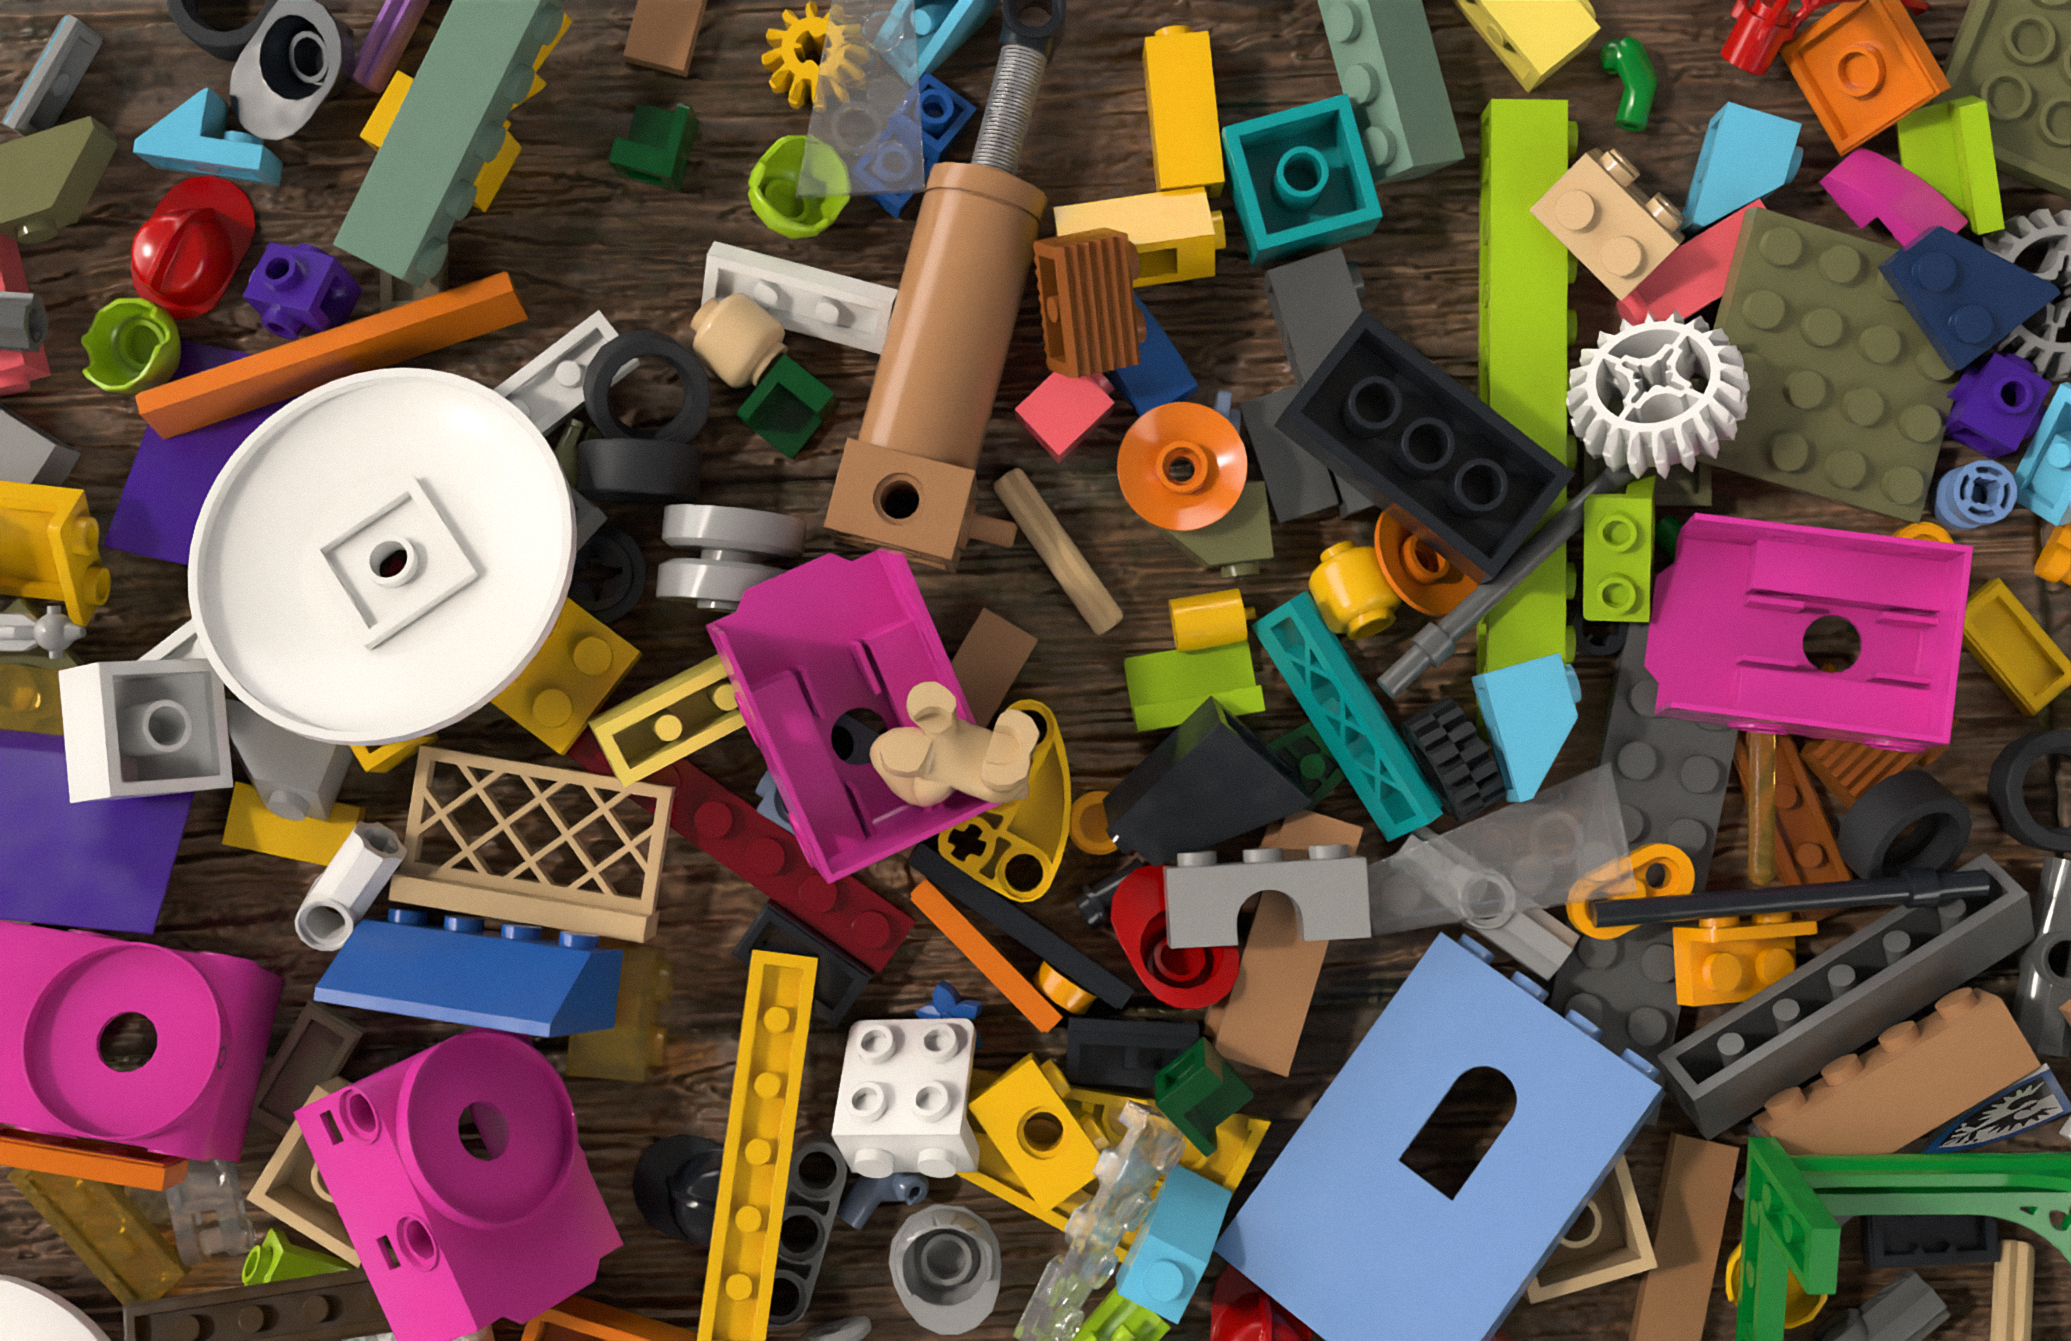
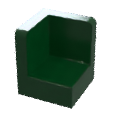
M678 103L676 111L672 112L639 104L635 109L627 140L615 137L609 163L618 176L680 193L699 126V120L692 106Z
M783 354L738 410L737 416L745 425L788 459H795L839 405V401L830 389L787 355Z
M1202 1037L1155 1075V1105L1205 1157L1210 1156L1218 1149L1216 1127L1253 1098L1251 1085L1205 1037Z

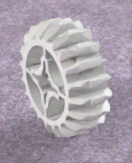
M1649 310L1644 321L1645 323L1633 326L1623 318L1620 326L1621 332L1614 336L1599 331V338L1597 340L1599 349H1581V367L1570 370L1571 377L1569 383L1571 390L1567 392L1566 403L1570 416H1573L1571 424L1576 437L1580 438V441H1584L1586 451L1592 455L1593 459L1604 457L1606 465L1611 468L1613 473L1628 464L1630 472L1637 479L1642 476L1648 467H1656L1658 474L1666 479L1670 471V465L1682 463L1685 468L1693 472L1694 465L1696 464V455L1701 453L1716 459L1720 449L1718 440H1735V433L1737 432L1736 421L1746 419L1745 413L1748 409L1746 397H1748L1747 392L1750 390L1748 374L1743 370L1742 354L1737 350L1736 345H1730L1729 337L1724 334L1722 328L1710 331L1708 323L1704 321L1702 316L1685 325L1684 317L1677 310L1666 321H1658L1657 317ZM1694 372L1709 382L1704 394L1693 390L1692 382L1689 379ZM1613 394L1623 399L1625 409L1619 417L1607 409Z

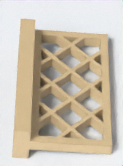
M420 745L404 841L407 853L401 861L400 872L392 874L388 900L644 943L656 936L660 910H656L676 786L638 780L624 788L616 776L431 745ZM436 761L458 765L473 786L447 806L432 787ZM474 768L492 770L494 772L482 780ZM507 773L520 775L535 796L533 800L509 817L488 789L491 784ZM536 778L558 782L544 790ZM568 784L584 786L599 807L572 828L550 798ZM599 788L620 793L607 801ZM632 794L657 798L653 825L634 838L613 808ZM476 795H479L499 824L472 843L451 813ZM430 804L436 814L426 820ZM539 805H542L562 835L535 854L514 824ZM604 815L625 846L600 864H597L576 834ZM442 821L462 851L444 864L420 860L424 833ZM503 831H505L525 859V862L507 875L494 873L478 852L481 847ZM651 837L647 857L639 845ZM565 842L569 843L589 871L571 885L555 883L540 862V860ZM629 852H631L645 872L641 897L618 894L603 873L605 869ZM468 858L476 869L458 867L457 865ZM531 868L539 880L518 876ZM594 878L602 891L583 888L582 886Z

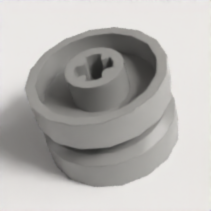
M693 504L666 506L664 510L662 540L674 549L701 554V559L673 558L659 564L656 597L671 602L697 605V608L702 610L735 613L744 590L789 571L762 565L763 561H791L804 555L807 522L789 515L744 508Z

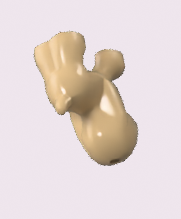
M935 681L922 682L914 686L909 692L906 704L910 719L919 727L892 728L879 736L870 748V758L875 770L892 792L911 805L922 807L939 805L956 790L993 804L1008 803L1014 799L1025 800L1029 795L1030 758L1035 752L1040 732L1030 716L1014 709H1008L1000 714L994 731L970 724L964 719L957 718L956 697L945 686Z

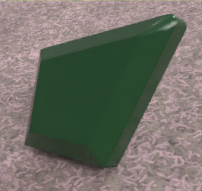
M1310 722L1266 743L1300 773L1312 801L1304 808L1305 810L1312 811L1346 776L1320 734Z

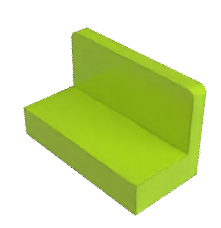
M1970 95L1920 107L1895 123L1901 166L1917 175L1947 199L1969 221L1963 228H1969L1978 235L2005 229L1987 102L1985 100Z
M1248 641L1180 653L1175 649L1134 656L1125 659L1123 663L1135 734L1180 726L1211 695L1234 716L1265 711L1261 685L1256 686Z

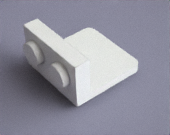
M969 1019L860 1020L850 1027L832 1137L852 1173H859L870 1178H885L896 1172H921L930 1177L947 1178L953 1176L956 1172L978 1171L980 1147L966 1118L977 1035L974 1025Z

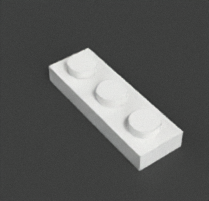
M714 241L707 253L701 307L710 298H715L721 302L732 294L743 293L782 323L784 329L881 355L898 290Z

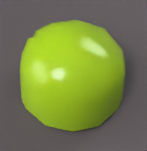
M787 135L778 139L757 162L751 171L748 181L750 188L748 197L753 211L767 228L791 240L814 237L827 229L837 219L851 196L848 167L833 147L811 135Z
M118 298L97 312L89 332L81 338V343L86 348L90 360V366L83 369L82 372L89 381L107 392L139 394V392L167 384L180 364L181 341L174 318L164 307L144 298Z

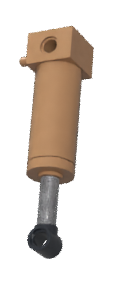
M1003 0V25L997 48L1001 53L989 98L987 99L988 102L986 103L987 106L982 118L983 121L981 122L979 136L977 137L978 140L973 152V159L969 164L955 162L937 163L930 170L924 192L925 195L922 199L858 440L847 437L823 527L835 542L869 551L883 548L904 553L907 561L956 573L961 551L966 549L969 538L1006 548L1013 546L1017 532V525L1015 523L976 513L978 500H975L978 491L976 468L1034 255L1032 246L1034 241L1038 240L1040 225L1042 224L1048 202L1044 192L1016 177V172L1019 168L1021 153L1025 145L1024 142L1026 141L1025 138L1029 130L1028 127L1030 126L1029 123L1031 122L1030 119L1034 111L1033 108L1035 107L1034 104L1036 103L1035 100L1037 99L1045 65L1052 62L1054 52L1060 46L1065 36L1066 0ZM1037 7L1045 10L1051 16V19L1045 25L1036 28L1022 24L1018 16L1025 9ZM912 496L918 499L919 505L910 517L894 519L887 515L890 503L896 498Z

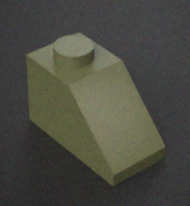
M88 116L0 144V233L23 244H34L50 240L58 234L57 229L77 223L119 145L115 133L92 116Z
M1265 481L1245 483L1240 498L1223 518L1210 526L1194 531L1179 532L1162 529L1150 524L1135 512L1138 518L1204 570L1221 569L1222 579H1237L1259 575V564L1269 563L1274 558Z

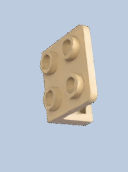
M1595 148L1586 152L1529 211L1622 301L1680 245L1686 235L1681 232L1679 226L1686 218L1661 193L1658 192L1650 199L1633 182L1640 175L1639 171L1619 151L1613 148L1604 154L1600 149Z

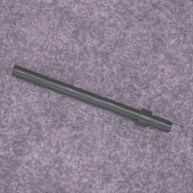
M1626 464L1614 473L1608 466L1509 558L1494 579L1480 584L1437 625L1429 622L1410 640L1413 647L1377 679L1381 688L1390 697L1395 699L1430 666L1436 669L1456 652L1454 644L1584 525V502L1588 494H1617L1635 478V475L1630 472L1629 465Z

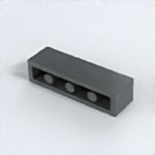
M1341 247L1268 270L1262 282L1295 384H1299L1301 389L1362 312L1359 299L1365 298L1364 282L1357 264L1354 261L1346 263ZM1327 468L1339 502L1337 509L1341 520L1379 508Z

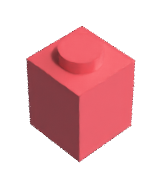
M1053 372L1015 408V419L1059 464L1113 413L1115 402L1108 395L1114 391V388L1102 373H1093L1091 376H1081L1080 378H1068Z

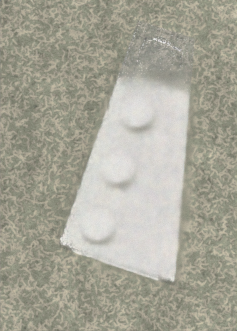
M832 0L796 197L812 198L925 192L914 0Z
M1611 762L1535 794L1533 799L1511 804L1367 866L1370 921L1373 936L1630 895L1637 891Z
M1131 1100L1127 1101L1118 1121L1127 1126L1128 1130L1121 1144L1115 1150L1111 1148L1103 1150L1092 1172L1093 1175L1099 1178L1100 1187L1095 1197L1090 1198L1082 1206L1074 1209L1064 1229V1232H1066L1065 1242L1070 1245V1248L1065 1257L1057 1255L1048 1262L1014 1331L1013 1336L1018 1340L1071 1341L1080 1329L1085 1316L1084 1312L1081 1311L1082 1306L1093 1288L1099 1289L1112 1275L1118 1262V1255L1115 1254L1117 1247L1127 1231L1133 1232L1143 1222L1152 1205V1199L1148 1197L1161 1174L1167 1175L1173 1170L1185 1150L1186 1143L1182 1140L1184 1134L1160 1109Z

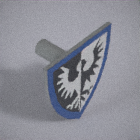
M2045 1063L2033 1072L1943 1123L1926 1140L1919 1151L1921 1154L1952 1153L2007 1139L2071 1112V1103L2049 1066Z

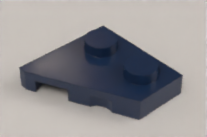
M1942 226L1928 227L1877 267L1949 370L1963 369L2061 294L2056 285Z

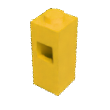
M1186 25L1161 28L1155 32V36L1145 37L1142 54L1156 191L1164 192L1205 186L1207 198L1220 197L1225 178L1209 31L1193 32L1192 27Z
M1205 186L1053 207L1056 237L1103 227L1128 233V241L1134 244L1140 259V274L1136 280H1133V288L1215 276V250L1225 249L1226 247L1221 210L1210 212Z

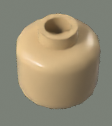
M743 293L732 294L721 302L715 298H710L695 314L690 328L697 332L692 345V353L696 355L699 362L705 368L734 389L746 387L751 383L758 387L783 354L786 355L788 351L787 346L782 343L785 335L782 323Z

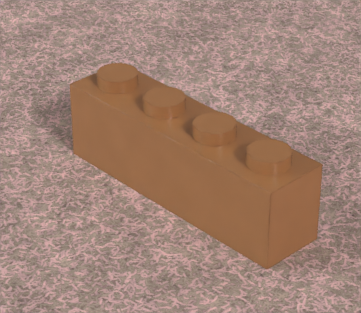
M1303 809L1264 825L1258 848L1282 847L1283 859L1309 858L1308 846L1348 844L1349 856H1355L1363 827ZM1263 890L1248 897L1240 908V911L1249 913L1242 938L1238 937V945H1236L1240 954L1239 975L1231 992L1223 997V1000L1221 999L1216 1004L1208 1007L1202 1034L1211 1037L1210 1043L1223 1057L1288 1077L1329 940L1303 941L1298 938L1296 913L1289 898L1278 890Z
M1961 988L1938 1000L1935 1004L1937 1011L1917 1023L1905 1021L1885 1030L1878 1037L1880 1044L1862 1055L1848 1054L1830 1062L1821 1071L1823 1077L1802 1090L1799 1087H1792L1775 1094L1764 1104L1766 1110L1753 1117L1752 1120L1762 1137H1776L1788 1155L1891 1154L2041 1067V1064L2001 997L1979 988L1973 990L1971 988Z

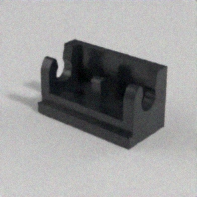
M1068 1012L1065 1078L1069 1084L1074 1085L1093 1084L1155 1088V1075L1198 1041L1199 1024L1195 1018L1086 1013L1079 1016Z

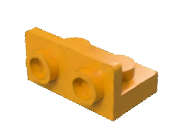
M1792 912L1752 915V921H1739V916L1699 919V925L1672 927L1677 1005L1703 1006L1748 1000L1797 969L1795 936L1818 934L1817 921L1792 919Z

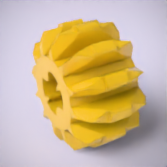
M809 1L805 8L807 18L798 20L794 12L785 9L782 13V18L787 31L777 28L768 29L766 39L768 44L774 49L764 53L761 58L764 69L775 72L769 80L771 89L775 94L789 91V104L796 110L802 107L809 97H812L816 113L823 114L827 108L825 97L833 95L839 104L847 106L850 102V97L845 84L853 87H863L865 85V73L858 66H862L870 61V52L867 46L858 44L863 36L862 28L858 22L843 25V11L836 5L827 12L824 18H820L817 4ZM815 50L821 57L826 55L827 61L823 65L817 66L813 60H806L805 55Z

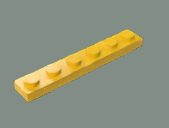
M752 950L697 1341H766L818 958Z

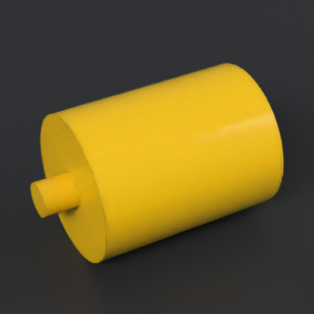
M1239 588L1169 599L1170 619L1178 653L1245 642L1248 639L1246 620L1256 619L1254 606L1244 608Z

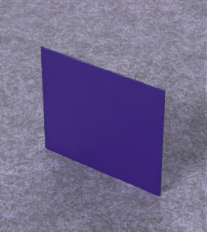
M180 339V364L168 383L253 354ZM305 393L165 440L148 424L103 546L188 566L193 534L202 506L217 476L229 458L266 419Z
M0 729V920L154 935L195 791L70 803L64 736Z

